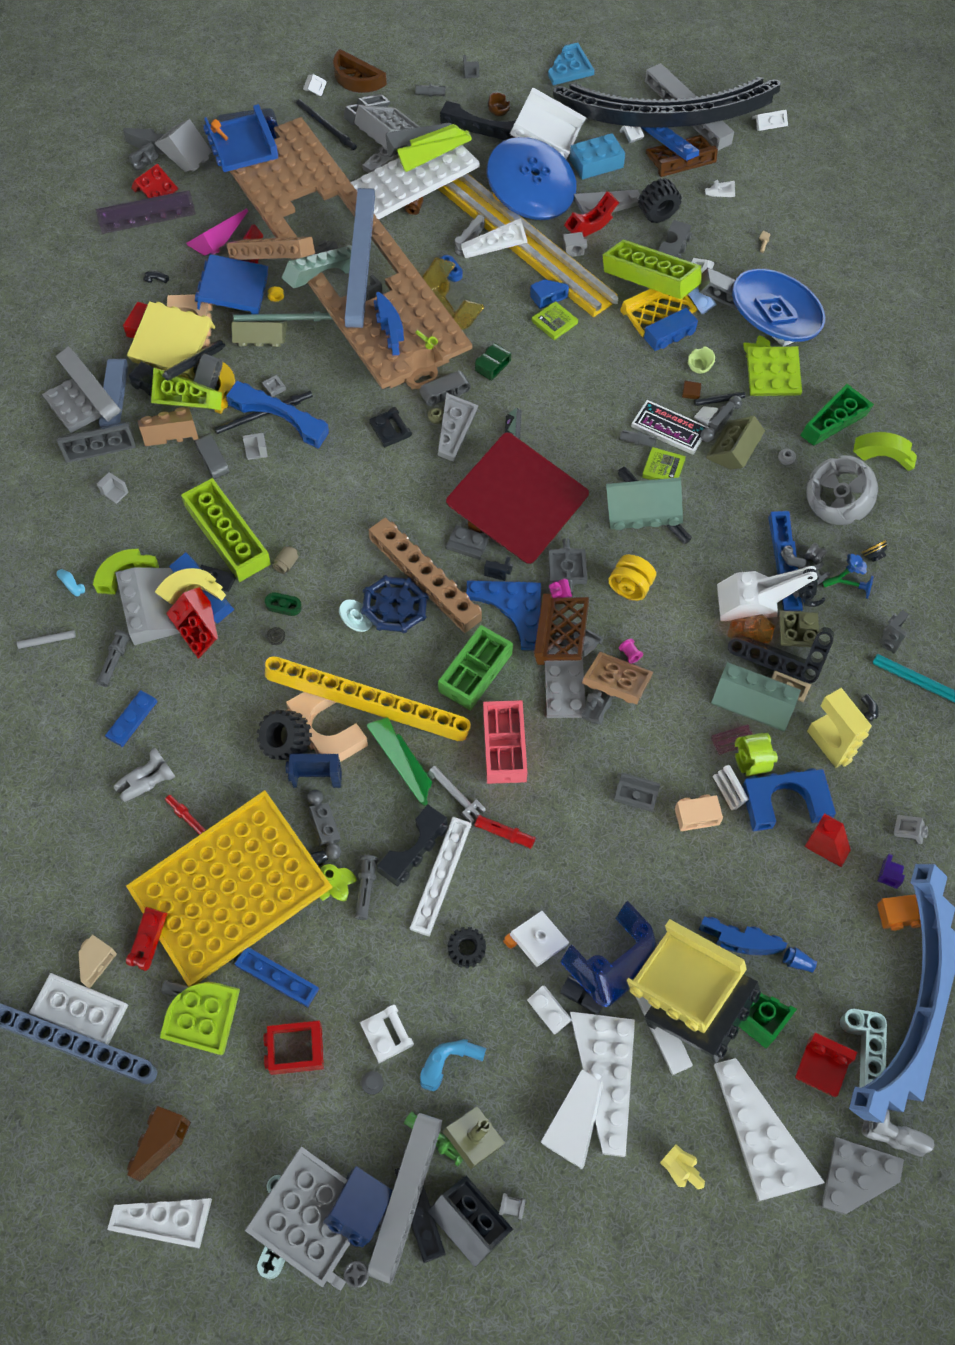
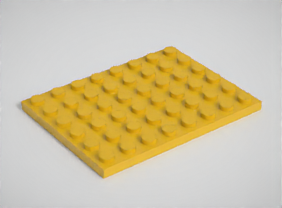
M266 790L126 885L143 914L145 907L168 913L159 940L188 987L204 980L242 953L244 949L256 943L333 888Z

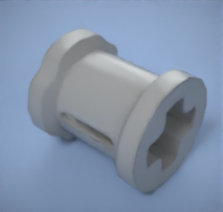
M503 1193L499 1215L505 1213L517 1216L519 1220H522L526 1198L520 1200L508 1197L506 1193Z

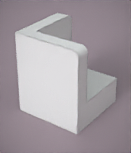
M314 74L308 75L303 90L311 91L321 96L327 81Z

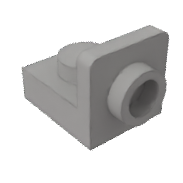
M897 815L894 829L895 837L916 839L918 844H922L923 838H926L928 834V826H925L923 818Z

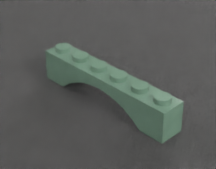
M349 245L288 261L282 279L292 288L304 286L313 277L330 268H339L345 274L349 273L352 246Z

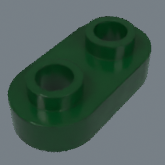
M272 592L265 597L266 608L271 612L296 616L302 610L301 601L295 596Z

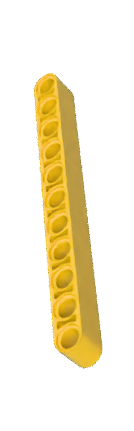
M272 656L265 662V677L272 682L384 718L388 717L390 720L455 741L465 740L469 733L471 724L465 717L283 658Z

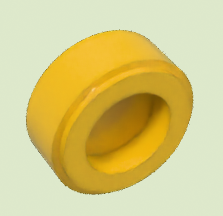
M277 286L269 288L267 290L268 299L273 302L281 301L284 298L283 289Z

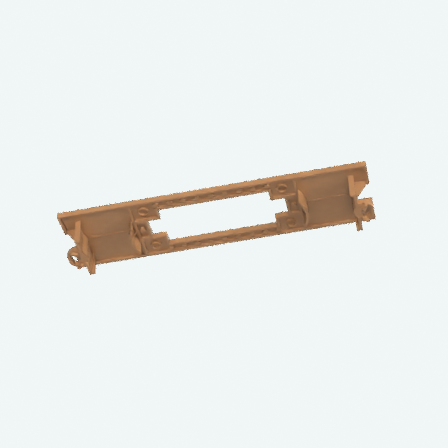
M302 117L274 127V133L277 137L274 141L277 145L278 159L230 171L276 238L297 237L283 217L295 213V207L291 203L292 200L315 191L320 194L323 200L339 195L355 217L357 190ZM374 214L371 240L397 273L385 279V284L390 291L383 295L395 307L402 321L404 341H399L400 355L393 356L392 349H388L387 338H390V336H386L385 330H381V324L377 323L376 313L379 312L374 308V300H377V297L365 303L363 328L345 327L347 295L340 298L322 272L307 283L381 389L388 386L391 389L406 382L412 390H419L422 385L438 378V367L449 363V359L471 350L472 343ZM419 330L428 338L435 337L438 343L433 345L432 349H427L425 346L426 342L415 332ZM430 375L432 377L421 383L415 382L421 376Z

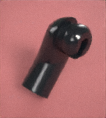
M866 694L861 698V701L868 708V712L864 713V717L871 722L873 719L878 718L879 707L871 696Z

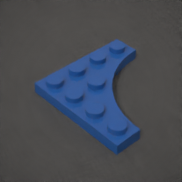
M467 581L466 594L469 596V599L488 605L492 604L499 608L514 623L520 639L521 650L534 651L540 618L541 583Z

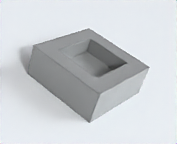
M277 375L262 382L263 388L270 397L286 390L285 385Z

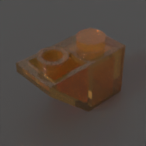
M763 614L731 620L727 636L732 638L736 634H741L762 643H768L772 640L775 626Z

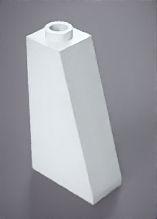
M590 1069L588 1072L581 1070L541 1141L544 1146L580 1169H583L603 1087L602 1081L599 1080L601 1076Z

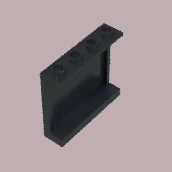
M743 974L705 1033L699 1030L696 1032L691 1030L680 1019H672L666 1013L667 1011L662 1008L656 1009L651 1006L644 1018L647 1026L654 1030L658 1027L711 1056L713 1063L717 1064L718 1060L726 1055L728 1043L731 1039L734 1040L736 1038L740 1023L748 1018L749 1008L752 1003L758 1001L761 991L758 981Z

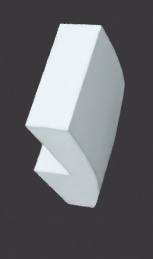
M716 180L712 187L705 189V194L716 197H735V181L719 183Z

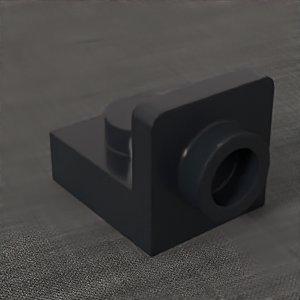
M507 556L505 564L486 560L484 576L506 581L507 575H511L513 564H510L511 557Z

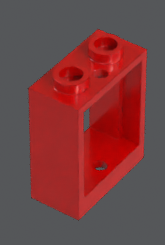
M320 1020L267 1026V1033L263 1034L264 1047L268 1046V1055L264 1056V1066L271 1075L324 1069L322 1025ZM311 1030L313 1060L275 1064L274 1034Z

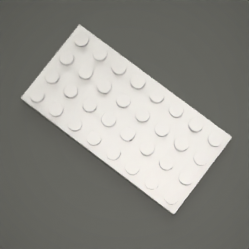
M461 145L408 172L404 171L398 158L352 181L351 184L357 191L358 188L375 189L374 214L380 219L480 167V164Z

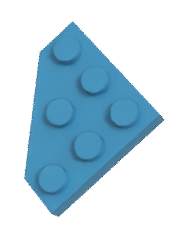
M579 43L565 45L562 53L554 61L553 67H550L548 70V77L553 85L594 75V68Z

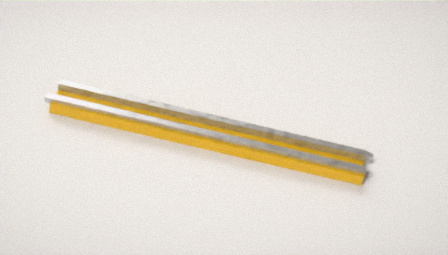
M468 173L438 188L440 192L473 219L479 214L484 216V228L489 232L521 218L527 243L509 248L547 280L567 284L569 286L568 297L593 318L613 303L618 304V294L524 218L496 200L493 193Z

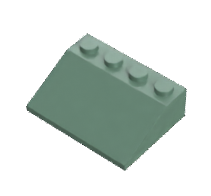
M681 477L606 484L611 529H639L646 526H675L683 523Z

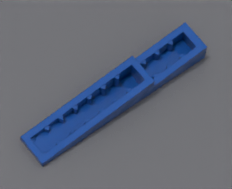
M789 511L771 512L768 518L777 574L798 570V567L788 565L781 556L783 548L791 546L794 556L797 557L795 541L792 539ZM790 594L782 599L783 611H802V598L800 596L795 598L793 594Z

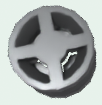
M814 542L804 558L807 560L811 559L815 565H818L826 555L827 550L825 548L821 549Z
M358 1261L349 1263L344 1270L346 1283L353 1288H360L365 1285L368 1280V1269L366 1266Z

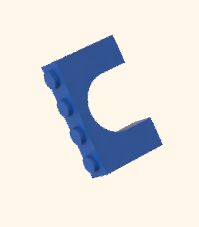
M811 768L798 773L797 771H789L783 775L773 773L760 778L758 776H751L745 779L742 785L749 798L746 801V806L753 831L773 829L776 818L771 803V794L780 789L796 791L804 798L812 823H818L824 813L832 818L836 814L823 769L816 770Z

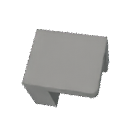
M264 433L243 436L247 460L268 457Z
M110 472L97 483L100 493L116 504L128 493L125 482Z

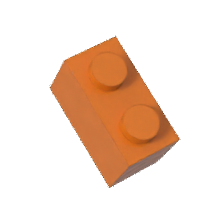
M916 894L882 898L877 904L883 929L891 928L892 931H896L910 925L911 928L921 927Z

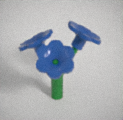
M848 554L846 561L849 565L846 566V569L841 574L824 580L823 585L828 587L836 583H844L857 586L859 589L865 590L866 599H868L874 576H871L867 583L861 581L857 583L841 579L850 572L853 573L855 571L863 575L867 572V565L861 556Z

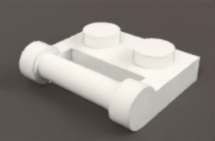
M391 1005L384 1011L360 1022L378 1063L414 1045L412 1038L408 1037L398 1017L396 1005ZM388 1017L401 1041L396 1046L383 1021Z

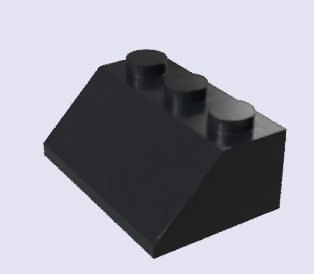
M467 1175L442 1194L428 1211L474 1267L481 1263L513 1230Z

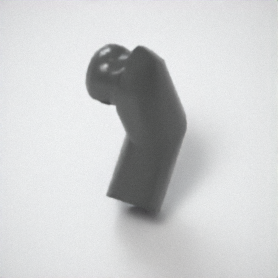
M791 546L783 548L781 556L788 565L805 567L806 559L795 557Z

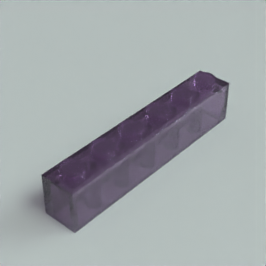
M190 190L96 209L102 234L196 215Z

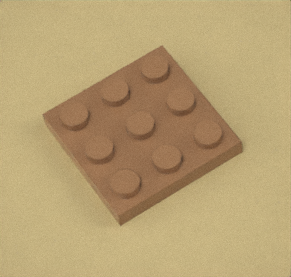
M599 652L585 674L582 683L592 689L606 692L610 696L624 699L628 703L638 704L652 678L653 672Z

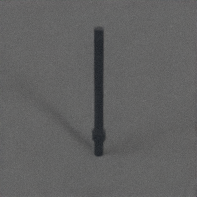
M301 99L296 101L299 107L339 138L343 145L356 150L357 145L350 140V137L342 134Z
M311 391L300 395H292L290 399L282 402L287 405L294 404L296 406L301 404V401L313 397ZM254 412L215 427V431L219 434L270 413Z

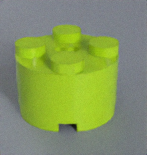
M768 733L741 736L735 741V747H738V753H735L736 762L739 770L742 773H746L745 776L770 772L773 769L774 763L778 761L777 753L772 749L771 737Z

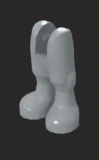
M156 748L149 752L150 761L146 765L134 769L114 785L116 792H122L120 798L123 802H127L144 792L150 791L154 788L155 784L161 781L175 778V775ZM159 769L155 774H153L152 776L147 777L150 773H152V772H154L155 770Z
M888 1109L884 1123L868 1120L863 1122L862 1134L865 1137L886 1142L892 1148L903 1150L919 1157L931 1152L934 1148V1140L925 1133L906 1126L900 1127L892 1124Z

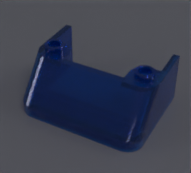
M629 901L625 902L615 919L638 943L612 964L600 955H594L586 960L573 945L568 947L560 961L589 995L603 1007L611 1006L630 990L627 979H635L657 947L652 926Z

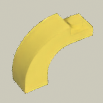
M195 568L183 569L171 574L155 591L157 595L172 605L184 592L198 587L221 601L226 596L221 590L223 587L215 582L216 579L210 573Z

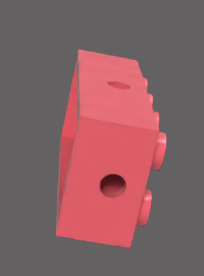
M523 700L483 702L487 784L527 782Z

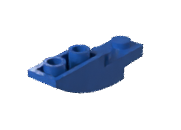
M376 292L377 300H374V308L379 312L376 313L377 323L381 324V330H385L386 336H390V338H387L388 349H392L393 356L400 355L399 341H404L402 321L392 303L383 294Z
M704 916L698 929L717 937L716 945L742 954L782 953L788 944L779 936H770L763 933L758 927L747 926L742 933L737 927L721 924L714 917Z

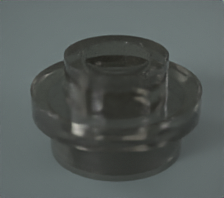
M279 627L271 628L266 634L267 641L272 645H280L285 640L284 630Z

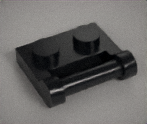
M392 407L388 412L369 419L370 425L384 448L407 439L412 435L410 428L406 427L399 416V411L396 407ZM389 419H394L401 430L400 433L397 434Z

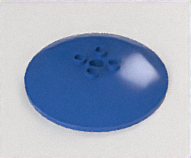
M527 137L511 138L500 143L489 157L487 163L489 185L499 201L514 213L529 219L548 220L562 215L571 206L575 198L574 194H576L574 172L563 155L547 143Z
M752 269L740 274L733 284L732 297L739 312L749 323L770 336L786 341L801 342L813 339L824 327L825 312L818 298L801 282L784 273L769 269Z

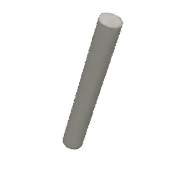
M75 630L17 641V647L21 649L75 638L76 633Z

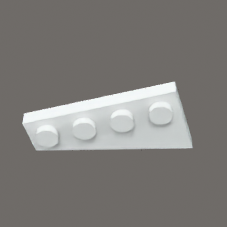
M520 218L464 242L461 246L465 258L527 243V237Z
M212 1199L114 1205L107 1230L200 1249Z

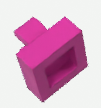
M562 579L549 585L552 598L572 597L567 579Z

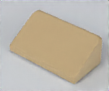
M774 671L771 678L800 689L801 692L798 700L804 702L811 687L809 683Z

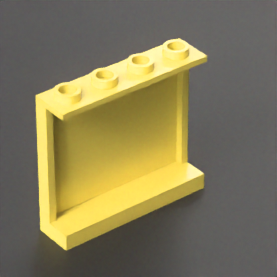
M149 301L127 356L133 363L139 364L142 361L151 367L167 370L202 349L209 329H215V326L208 316H198L191 311L184 312L174 306L167 307L163 303ZM194 367L181 373L179 376L194 380L196 375L193 372Z
M669 919L665 925L667 933L635 979L631 980L628 978L627 983L630 992L635 997L645 998L656 1009L662 1008L667 1011L666 1013L672 1019L684 1021L685 1025L695 1032L699 1030L705 1033L747 970L745 960Z

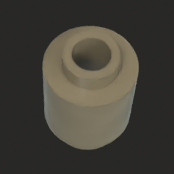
M284 546L274 559V569L282 574L288 572L299 558L297 550L291 546Z

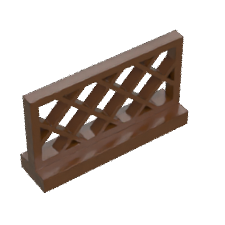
M702 135L685 139L699 149V156L686 161L675 152L667 150L669 148L665 145L646 149V154L658 168L659 176L663 177L716 163L718 148L715 145L711 146Z
M543 594L534 650L537 665H545V661L582 660L589 597L551 598V594ZM556 604L565 605L560 611L555 608ZM577 604H584L578 611L574 608ZM571 610L574 614L566 618L563 614ZM560 617L563 622L556 626L553 621ZM579 617L582 621L575 626L571 621ZM568 624L571 629L564 633L561 629ZM556 632L562 635L555 641L551 638ZM575 632L580 634L574 641L569 637ZM565 639L570 642L564 648L559 645ZM554 647L559 650L556 654H549V651ZM575 647L578 653L569 654L567 651Z

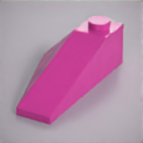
M246 208L187 242V245L204 256L209 253L214 255L220 252L219 248L225 245L248 213V209Z

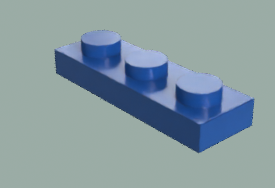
M140 690L107 732L106 738L123 747L157 703L156 698Z

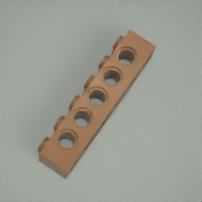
M312 236L240 239L226 243L229 258L236 260L302 258L315 254Z

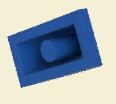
M544 279L531 285L530 297L538 308L542 309L555 301L559 302L568 298L569 286L564 283Z

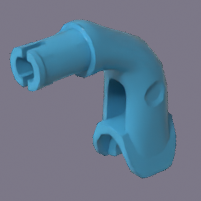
M467 1039L438 1045L433 1049L426 1060L424 1068H422L420 1075L421 1087L430 1091H436L439 1088L443 1079L442 1069L444 1062L449 1055H459L461 1057L465 1055L483 1061L486 1048L469 1043Z

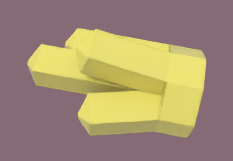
M675 1144L660 1163L668 1170L678 1187H685L688 1180L697 1189L704 1188L705 1181L699 1176L700 1172L693 1167L697 1164L696 1157L683 1151Z

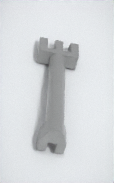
M433 766L427 774L430 779L434 780L436 778L465 808L461 815L468 822H474L470 814L475 818H478L480 815L476 808L481 813L486 811L477 799L471 804L442 774L437 766Z

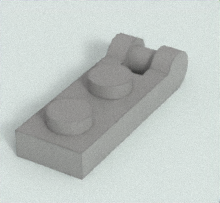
M479 214L471 221L469 227L463 231L462 235L455 238L456 254H463L461 244L476 238L484 229V216Z

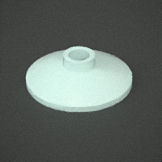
M345 600L339 607V614L343 622L351 629L359 632L369 630L373 623L365 615L361 614L360 609L363 604L355 600Z

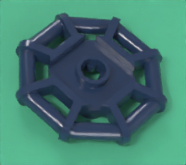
M384 575L383 578L363 589V605L360 611L362 615H365L376 626V630L397 631L404 634L419 622L425 621L427 617L426 604L429 598L428 594L424 593L410 577L406 579ZM390 584L403 585V588L391 587ZM385 585V588L379 594L375 592ZM409 588L413 591L416 597L411 596L410 592L408 591ZM371 598L376 600V606H370ZM394 602H395V603H398L399 605H397V606L394 608V607H392V604H391V603H394ZM419 603L418 611L413 610V604ZM373 613L380 614L382 620H379ZM406 617H408V618H409V617H413L412 619H410V620L407 621L406 623L403 622Z

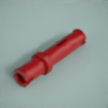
M482 815L478 816L475 827L508 839L512 844L518 843L529 849H532L536 840L535 836L523 833L519 828L515 827L513 829Z

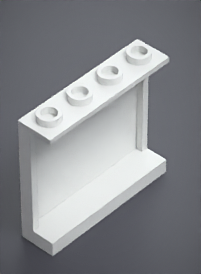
M532 88L510 134L514 137H527L545 142L567 159L570 153V145L574 144L586 117Z

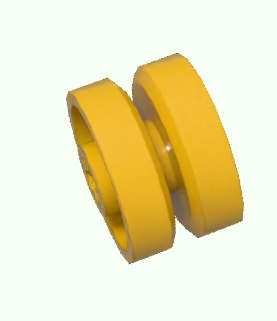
M626 554L619 559L616 568L608 578L609 585L622 597L634 601L643 600L656 578V571L645 559L636 555Z

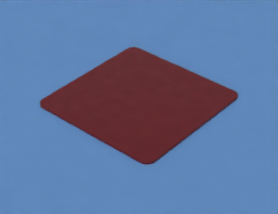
M504 433L446 499V504L523 562L532 564L588 498L589 490L511 433Z

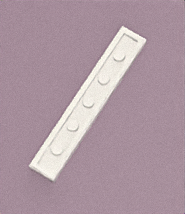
M452 817L410 930L430 937L472 823Z

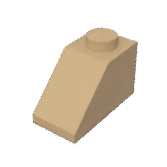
M94 935L82 943L81 950L78 952L80 980L87 988H91L117 955L110 946Z

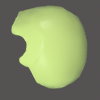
M705 346L701 349H694L688 356L690 369L699 374L708 372L715 362L713 351Z

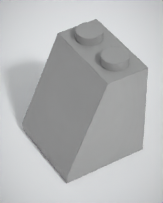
M190 119L175 125L155 142L156 146L184 172L197 170L200 167L198 164L209 159L208 155L212 153V150Z

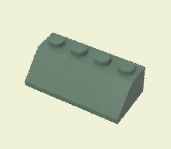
M727 662L711 704L785 732L801 690Z

